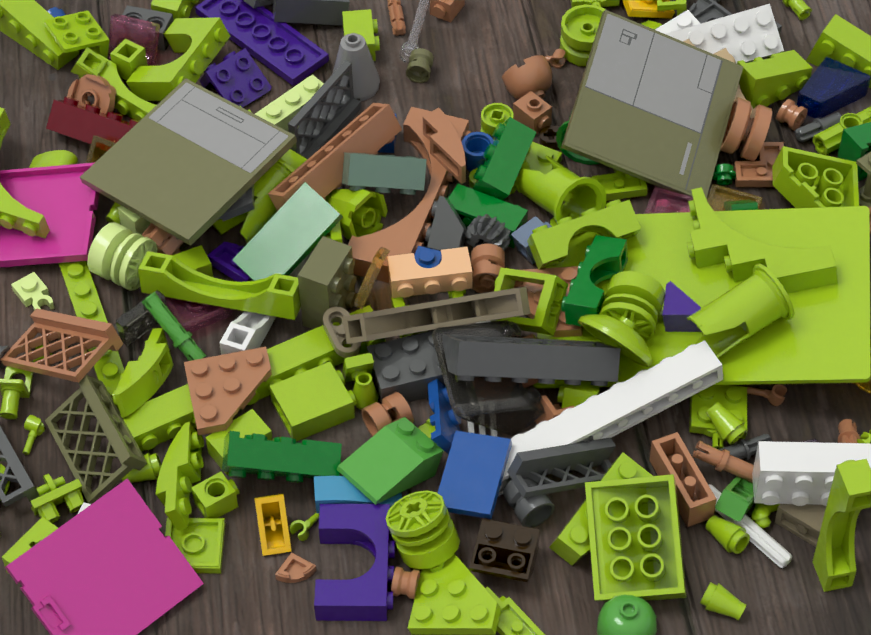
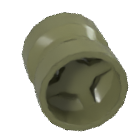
M423 48L414 49L410 53L409 64L406 69L408 79L415 83L428 81L434 62L433 54Z

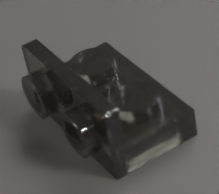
M155 291L161 301L167 306L165 296L160 291ZM140 302L130 311L123 313L113 326L122 342L128 346L157 325L158 322Z

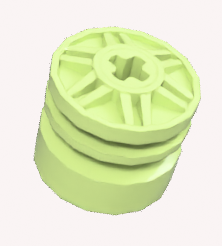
M108 223L94 238L88 253L87 265L92 273L106 280H112L115 284L133 291L140 287L138 267L147 251L157 253V245L152 239L144 237L139 233H133L130 229L118 223Z

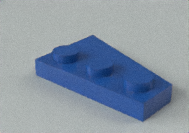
M435 379L428 383L429 405L434 412L430 416V423L436 429V431L431 433V440L449 455L455 431H460L459 424H461V418L454 408L453 402L456 399L452 389L449 386H444L438 379Z

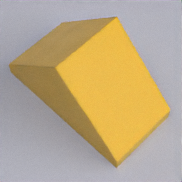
M284 494L254 498L262 555L292 552Z

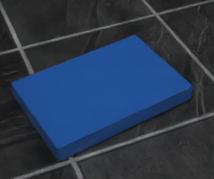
M455 431L438 489V494L443 497L450 513L492 519L512 446L511 439Z

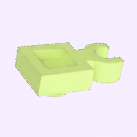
M35 272L11 284L13 292L25 307L32 304L34 311L41 309L40 307L43 305L49 306L51 310L55 309L52 298L48 296V288Z

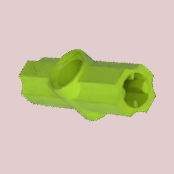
M871 106L857 114H844L841 116L839 123L814 135L812 142L815 145L816 151L819 154L827 155L839 149L843 129L871 122Z

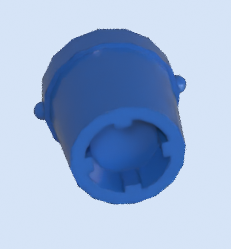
M484 132L469 133L462 140L466 169L469 172L480 165H484L486 160L483 157L488 145L494 142L493 138Z

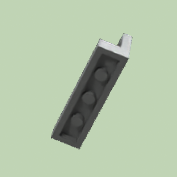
M0 426V451L3 454L0 455V461L8 463L4 474L0 473V499L5 507L25 496L31 504V500L40 496ZM8 481L20 484V489L7 496L3 492Z
M611 438L518 452L507 472L523 498L585 487V482L600 481L604 474L592 470V467L601 465L605 473L612 465L608 459L616 445ZM575 470L585 476L584 478H578L570 474L569 471ZM552 474L562 480L561 482H555L545 476ZM524 478L531 479L537 482L538 485L528 487Z

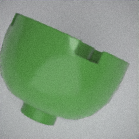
M633 595L615 596L603 605L598 615L597 635H656L657 632L655 612L652 606L641 597Z

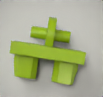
M49 473L43 476L45 484L36 488L40 497L31 500V509L34 515H39L40 518L44 517L53 523L60 519L55 506L63 502L66 503L70 513L80 510L84 500L82 497V485L79 479L66 484L63 476L52 480Z

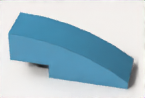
M314 476L316 513L320 511V504H374L344 476ZM402 492L379 504H390L391 508L396 501L402 498Z

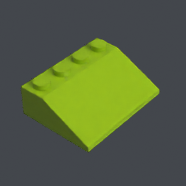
M674 474L585 482L594 600L608 601L619 595H633L644 600L686 598Z

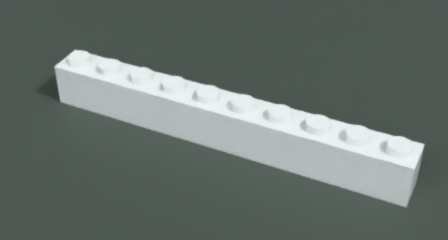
M705 340L698 344H692L683 352L663 359L654 367L648 370H641L634 377L614 384L609 390L589 397L584 403L574 408L565 409L553 419L542 421L535 428L523 434L515 435L511 438L512 446L498 496L503 494L504 487L512 480L507 471L518 452L612 438L722 381L723 369L721 362Z

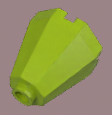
M335 189L326 196L325 201L334 209H338V212L343 216L340 220L341 233L346 239L350 240L351 236L361 237L382 230L383 224L380 223L382 216L386 218L388 212L383 194L364 189L357 191Z

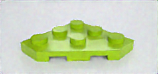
M454 554L450 559L438 566L421 570L408 630L411 635H495L501 608L497 601Z

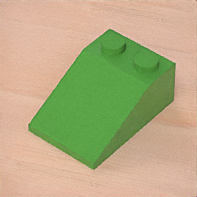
M403 417L384 426L339 464L337 471L377 505L435 476L444 450L406 417Z

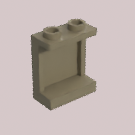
M780 504L777 509L775 523L816 547L826 506L806 504L804 506Z

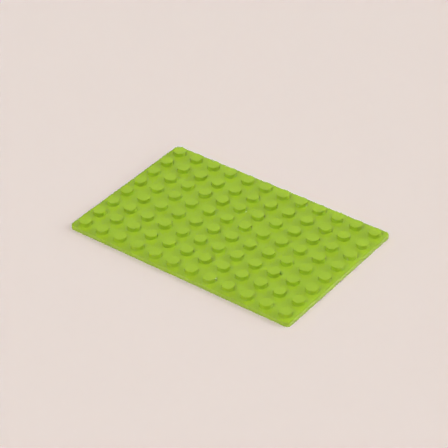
M867 206L714 211L720 219L734 230L746 237L766 244L793 248L831 245L837 267L838 281L837 284L787 293L794 308V317L790 320L780 317L720 356L718 360L722 364L723 380L714 385L863 383L870 381L869 208ZM690 212L636 214L641 230L636 236L627 239L628 261L623 271H635L649 275L657 280L664 290H666V284L671 281L701 308L743 282H734L732 271L726 272L725 263L697 268L695 258H689L687 242H691L690 231L694 230L693 220H697L696 216L691 217ZM554 217L550 220L552 227L557 225ZM583 232L575 235L569 241L568 255L564 261L546 268L578 266L585 259L587 246L592 244L596 235H602L594 232ZM611 278L596 285L604 290V294ZM662 306V310L658 315L655 333L650 340L646 341L652 356L650 367L640 365L620 354L618 382L608 381L607 386L600 387H612L616 383L624 382L634 377L639 371L648 370L659 364L663 359L683 352L688 346L696 344L703 333L665 332ZM584 328L582 336L554 337L553 335L537 333V339L601 342ZM555 379V384L536 383L533 386L535 388H560V385L565 386V380Z

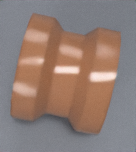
M788 99L780 107L776 120L780 123H787L789 128L795 131L804 122L808 110L803 106H796L793 100Z
M396 566L391 587L393 596L398 597L402 594L407 595L409 599H415L420 570L414 569L409 572L405 571L402 567Z

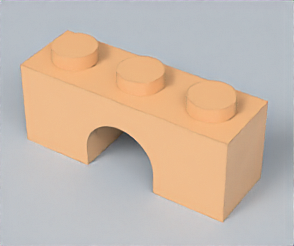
M468 247L441 250V262L433 268L419 266L415 261L414 253L387 256L392 298H406L415 295L472 289V267Z

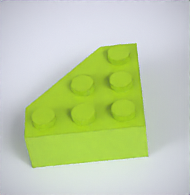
M785 146L782 147L772 166L773 186L795 208L859 206L858 168L855 161Z

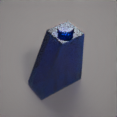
M826 57L800 90L796 106L805 107L808 110V116L814 119H821L865 97L868 93L871 76Z

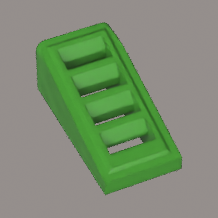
M736 476L723 490L715 506L716 510L736 521H741L754 504L753 483Z

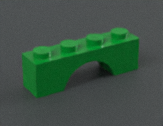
M596 235L592 244L587 246L585 259L578 265L576 279L571 280L569 294L564 296L562 300L561 310L565 312L566 324L581 326L578 323L581 316L600 313L602 303L605 300L604 290L596 285L612 278L613 275L619 272H623L628 261L627 239Z

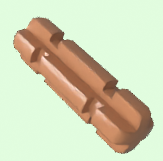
M387 0L393 34L395 36H403L406 33V26L401 1Z

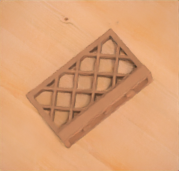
M36 309L30 315L34 323L0 360L4 366L79 383L108 350L118 351L123 342L111 323ZM37 333H41L42 336L33 339ZM61 339V340H58V341H56V342H54V343L49 344V342L52 341V340ZM80 343L78 345L68 348V346L71 344ZM40 345H43V347H41V348H39V349H36V350H34V351H31V349H33V348H35V347H38V346H40ZM97 347L95 350L87 352L88 349ZM62 348V351L50 356V353ZM26 352V354L15 358L18 354ZM81 353L80 356L69 360V357ZM44 356L43 359L38 360L34 363L32 362V360ZM63 360V363L51 367V364ZM81 365L75 372L70 371L71 368Z

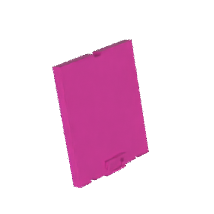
M94 163L0 170V183L12 198L26 208L44 215L50 229L46 238H42L36 235L29 236L23 231L14 228L7 229L0 225V267L88 261V253L93 241L96 221L93 210H97L99 192L83 184L80 176Z
M128 479L5 566V569L16 584L20 583L22 585L20 589L32 604V611L50 635H137L204 584L170 536L164 537L161 533L162 525Z

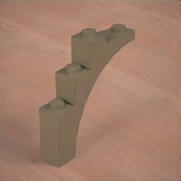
M519 287L342 317L346 342L351 344L530 314L526 287Z

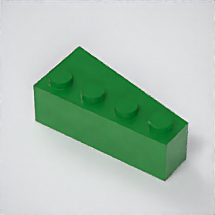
M229 431L224 438L222 472H229V477L246 478V474H257V479L274 480L275 476H284L287 482L302 483L303 478L314 479V476H340L337 468L341 462V443L302 440V443H296V439L289 437H274L273 441L267 440L268 437L255 433L240 438V432Z

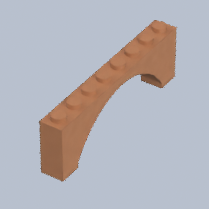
M411 107L403 124L404 142L410 143L423 159H427L426 165L431 177L428 190L417 207L399 222L372 234L361 237L351 236L348 245L352 246L353 259H355V275L390 283L387 256L415 254L418 246L424 247L423 242L429 226L432 227L434 216H431L433 203L438 201L439 196L447 198L448 184L455 179L430 154V140L423 135V116L432 111ZM446 115L456 128L461 142L466 135L472 133V131H469V120Z

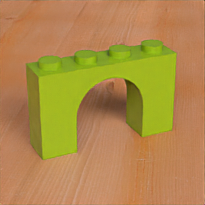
M220 17L176 18L165 31L164 36L174 53L184 54L165 65L138 66L126 81L132 93L145 101H162L185 78L196 83L231 37Z

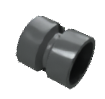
M524 478L528 487L538 485L537 482ZM512 480L508 482L502 491L503 497L514 510L522 526L536 527L548 520L555 510V506L547 494L523 498Z

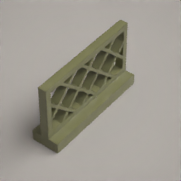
M85 375L79 382L80 388L58 407L45 422L75 479H79L87 502L93 504L133 468L140 471L147 464V461L121 417L104 383ZM85 397L86 405L84 412L77 411L78 403ZM64 415H67L65 429L59 430L56 422ZM75 416L83 417L80 431H72ZM91 417H96L97 419L95 432H87ZM71 435L78 436L75 450L69 449ZM86 436L94 437L91 451H83ZM102 437L107 438L109 441L106 453L99 452ZM82 456H89L86 471H81L80 469ZM97 457H105L102 472H94ZM113 458H118L122 466L114 473H110ZM93 476L100 477L98 488L92 492L91 483Z

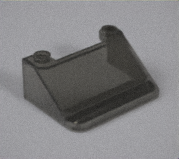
M502 320L438 327L432 332V339L450 405L458 417L515 436L545 413L544 407L540 402L542 400L541 394L533 387L529 389L523 388L522 383L512 382L509 377H502L501 382L485 381L484 376H475L474 381L458 380L457 375L448 372L442 334L520 338L521 329L518 324Z

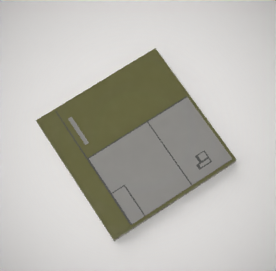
M605 9L599 22L561 148L693 200L691 189L702 187L707 198L743 66Z

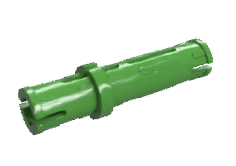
M153 292L141 302L174 342L172 345L175 348L178 347L188 361L203 359L206 356L192 339L191 332H187L156 292Z

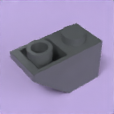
M439 196L438 201H434L431 216H434L432 227L429 226L426 232L425 241L428 242L427 247L439 251L464 247L467 238L465 235L467 227L451 201L446 197Z

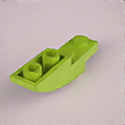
M163 328L152 329L148 340L145 341V348L138 361H128L124 373L120 376L117 389L113 392V402L115 406H118L121 417L129 416L146 403L162 386L174 366Z
M190 422L184 423L169 446L159 471L156 486V496L165 506V514L177 530L189 527V514L192 512L190 504L192 483L201 481V468L204 466L202 458L204 439L202 435L198 436V432Z

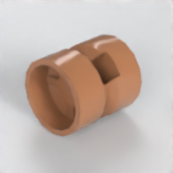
M481 244L471 251L473 290L478 293L494 292V284L499 275L500 268H505V252L501 247L494 244Z
M394 392L383 398L382 404L375 402L361 411L363 421L372 437L384 426L403 417L414 423L412 411L405 398L399 392Z

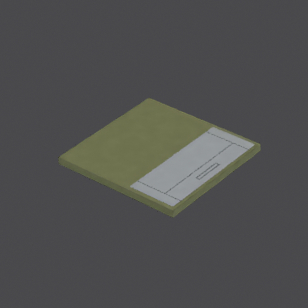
M185 78L84 172L80 179L83 184L191 246L297 143V139L294 134Z

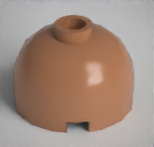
M543 55L524 59L525 65L518 68L515 64L503 74L502 80L505 88L516 99H520L530 91L543 99L545 92L548 91L552 84L551 66Z

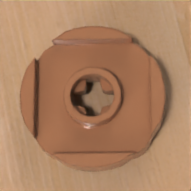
M87 74L80 79H76L71 84L67 97L79 100L78 105L86 107V104H90V101L87 100L88 96L94 95L95 101L92 105L100 107L101 113L108 114V112H113L116 89L105 78L99 75Z

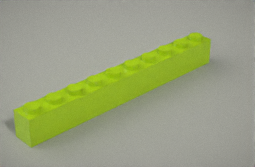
M368 305L349 314L372 312L373 309ZM339 322L333 323L334 326L341 325ZM323 325L267 349L272 375L266 382L261 383L255 391V396L247 405H252L258 400L269 396V386L327 362H331L333 367L344 362L345 358L335 352ZM385 338L361 342V350L357 355L366 353L367 346L386 342ZM350 344L343 345L346 348L352 347ZM188 384L149 400L129 416L122 417L141 452L150 450L171 438L174 439L184 423L190 422L196 428Z

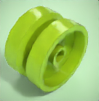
M584 4L567 10L563 15L560 49L566 52L564 58L570 63L578 66L587 65L602 13L605 11L604 8L597 5Z

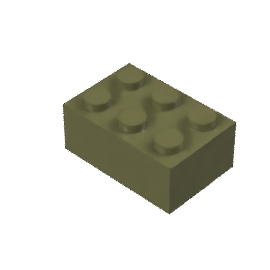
M322 236L298 274L303 326L311 329L322 326L323 315L331 307H342L347 311L349 308L354 307L357 293H355V259H353L352 246Z

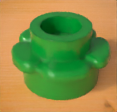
M731 164L716 165L712 179L718 185L725 186L731 184L736 177L734 166Z

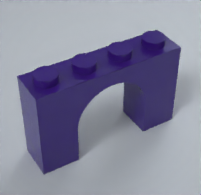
M320 504L318 528L320 544L358 545L367 549L374 556L375 562L368 572L358 578L349 580L316 579L314 598L316 621H387L388 610H393L394 602L393 592H388V584H392L394 566H389V558H395V540H390L391 532L385 519L390 509V504Z

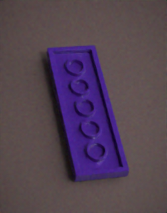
M205 0L195 7L196 14L201 18L220 17L231 36L230 40L242 49L246 48L249 54L292 86H295L329 61V54L287 23L274 22L273 13L263 6L253 8L243 0Z

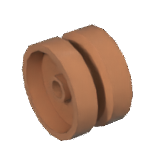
M736 97L720 151L733 154L739 147L741 158L755 161L768 133L772 118V108L757 105L751 113V102Z

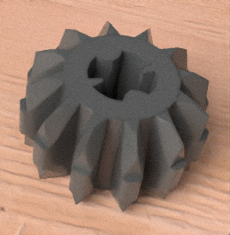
M488 214L484 216L478 215L466 229V243L472 245L471 250L481 244H494L505 251L510 244L511 238L509 234L511 231L504 228L505 222H499L497 217L491 218Z

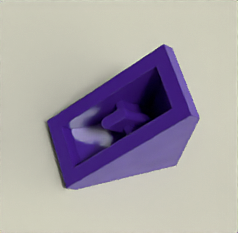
M671 281L666 284L662 314L665 332H702L695 323L687 320L688 316L701 309V307Z

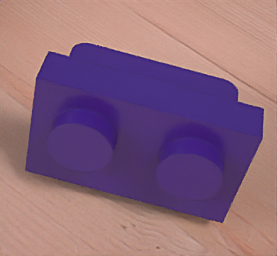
M246 48L238 53L235 51L229 53L223 58V62L218 65L216 63L209 65L199 80L204 88L213 84L221 97L242 108L271 90V85Z

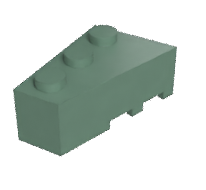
M344 152L342 184L350 185L349 190L353 191L365 190L366 186L375 187V192L390 193L391 188L400 189V194L415 195L416 190H424L427 159L414 156L402 157Z

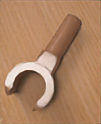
M556 49L552 56H545L546 60L554 68H561L567 60L563 58L566 53L563 49Z
M781 384L773 386L772 390L747 386L748 394L768 398L769 402L774 406H779L783 403L785 399L783 396L787 392V388Z

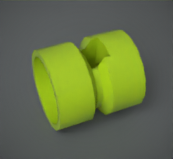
M492 103L484 107L481 111V132L490 135L495 140V137L492 135L496 126L499 123L503 124L509 117L514 118L512 109L502 103Z

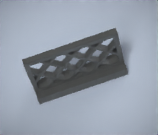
M345 60L288 123L289 132L294 134L297 139V143L290 149L306 159H309L338 134L361 109V101L354 98L351 62Z

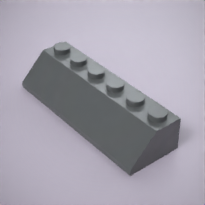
M442 334L448 372L457 375L458 380L474 381L475 376H484V380L490 382H501L502 377H509L512 382L528 383V378L538 379V383L555 384V379L565 380L564 383L569 385H581L582 380L591 381V385L607 386L608 381L618 382L621 348L603 342Z

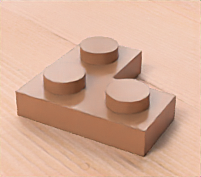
M764 142L758 155V161H735L736 187H774L772 166L784 146V142Z

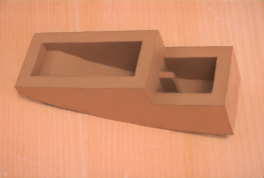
M437 108L423 116V135L430 140V154L463 184L466 182V162L461 139L450 119L440 108Z

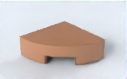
M291 552L276 572L275 577L276 580L285 583L301 582L311 577L317 571L316 565Z

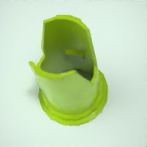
M547 155L545 158L552 165L550 172L545 175L536 170L520 169L515 180L517 191L552 214L556 222L569 216L573 220L581 217V213L588 209L596 208L598 211L604 209L606 205V192L601 183L594 178L579 177Z
M280 158L254 184L255 209L224 222L222 219H219L213 224L214 228L221 235L244 221L240 233L248 243L277 212L268 193L295 170Z
M756 264L753 267V275L688 316L687 320L695 323L703 333L696 344L705 340L716 357L719 358L780 317L790 320L794 317L795 313L792 302L777 277L766 266Z

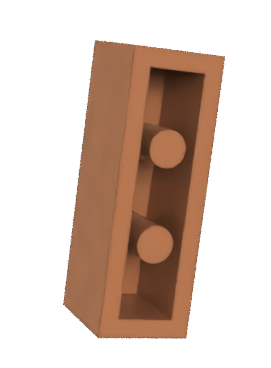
M678 432L653 440L651 442L649 461L658 476L674 474L678 512L686 526L690 527L709 520L714 516L716 497Z

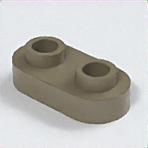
M331 307L323 315V328L335 352L344 358L356 356L361 350V342L351 343L352 347L349 348L343 346L347 342L342 316L350 315L349 312L342 307ZM339 322L341 325L334 326L333 323Z

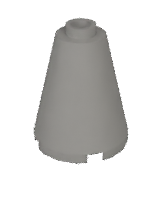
M356 33L347 34L341 39L333 73L345 60L351 62L354 98H360V101H365L373 97L379 90L380 77L364 37Z

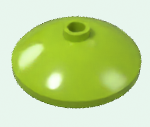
M591 314L580 317L578 323L603 343L621 348L620 354L645 367H650L652 363L651 353L645 340L634 330L636 325L623 316L618 320L604 314Z

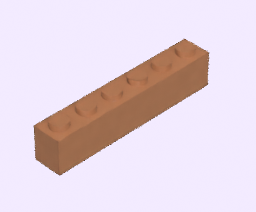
M372 103L271 190L268 195L277 211L304 182L324 200L331 191L341 187L344 152L377 155L379 149L385 144L392 142L395 139V135L402 128L390 105Z

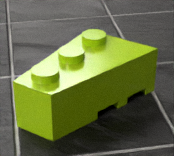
M795 50L772 54L769 59L764 60L761 57H756L753 60L754 62L746 63L744 60L737 61V64L743 66L739 81L741 92L745 99L751 102L753 109L757 105L767 107L810 85L813 68Z

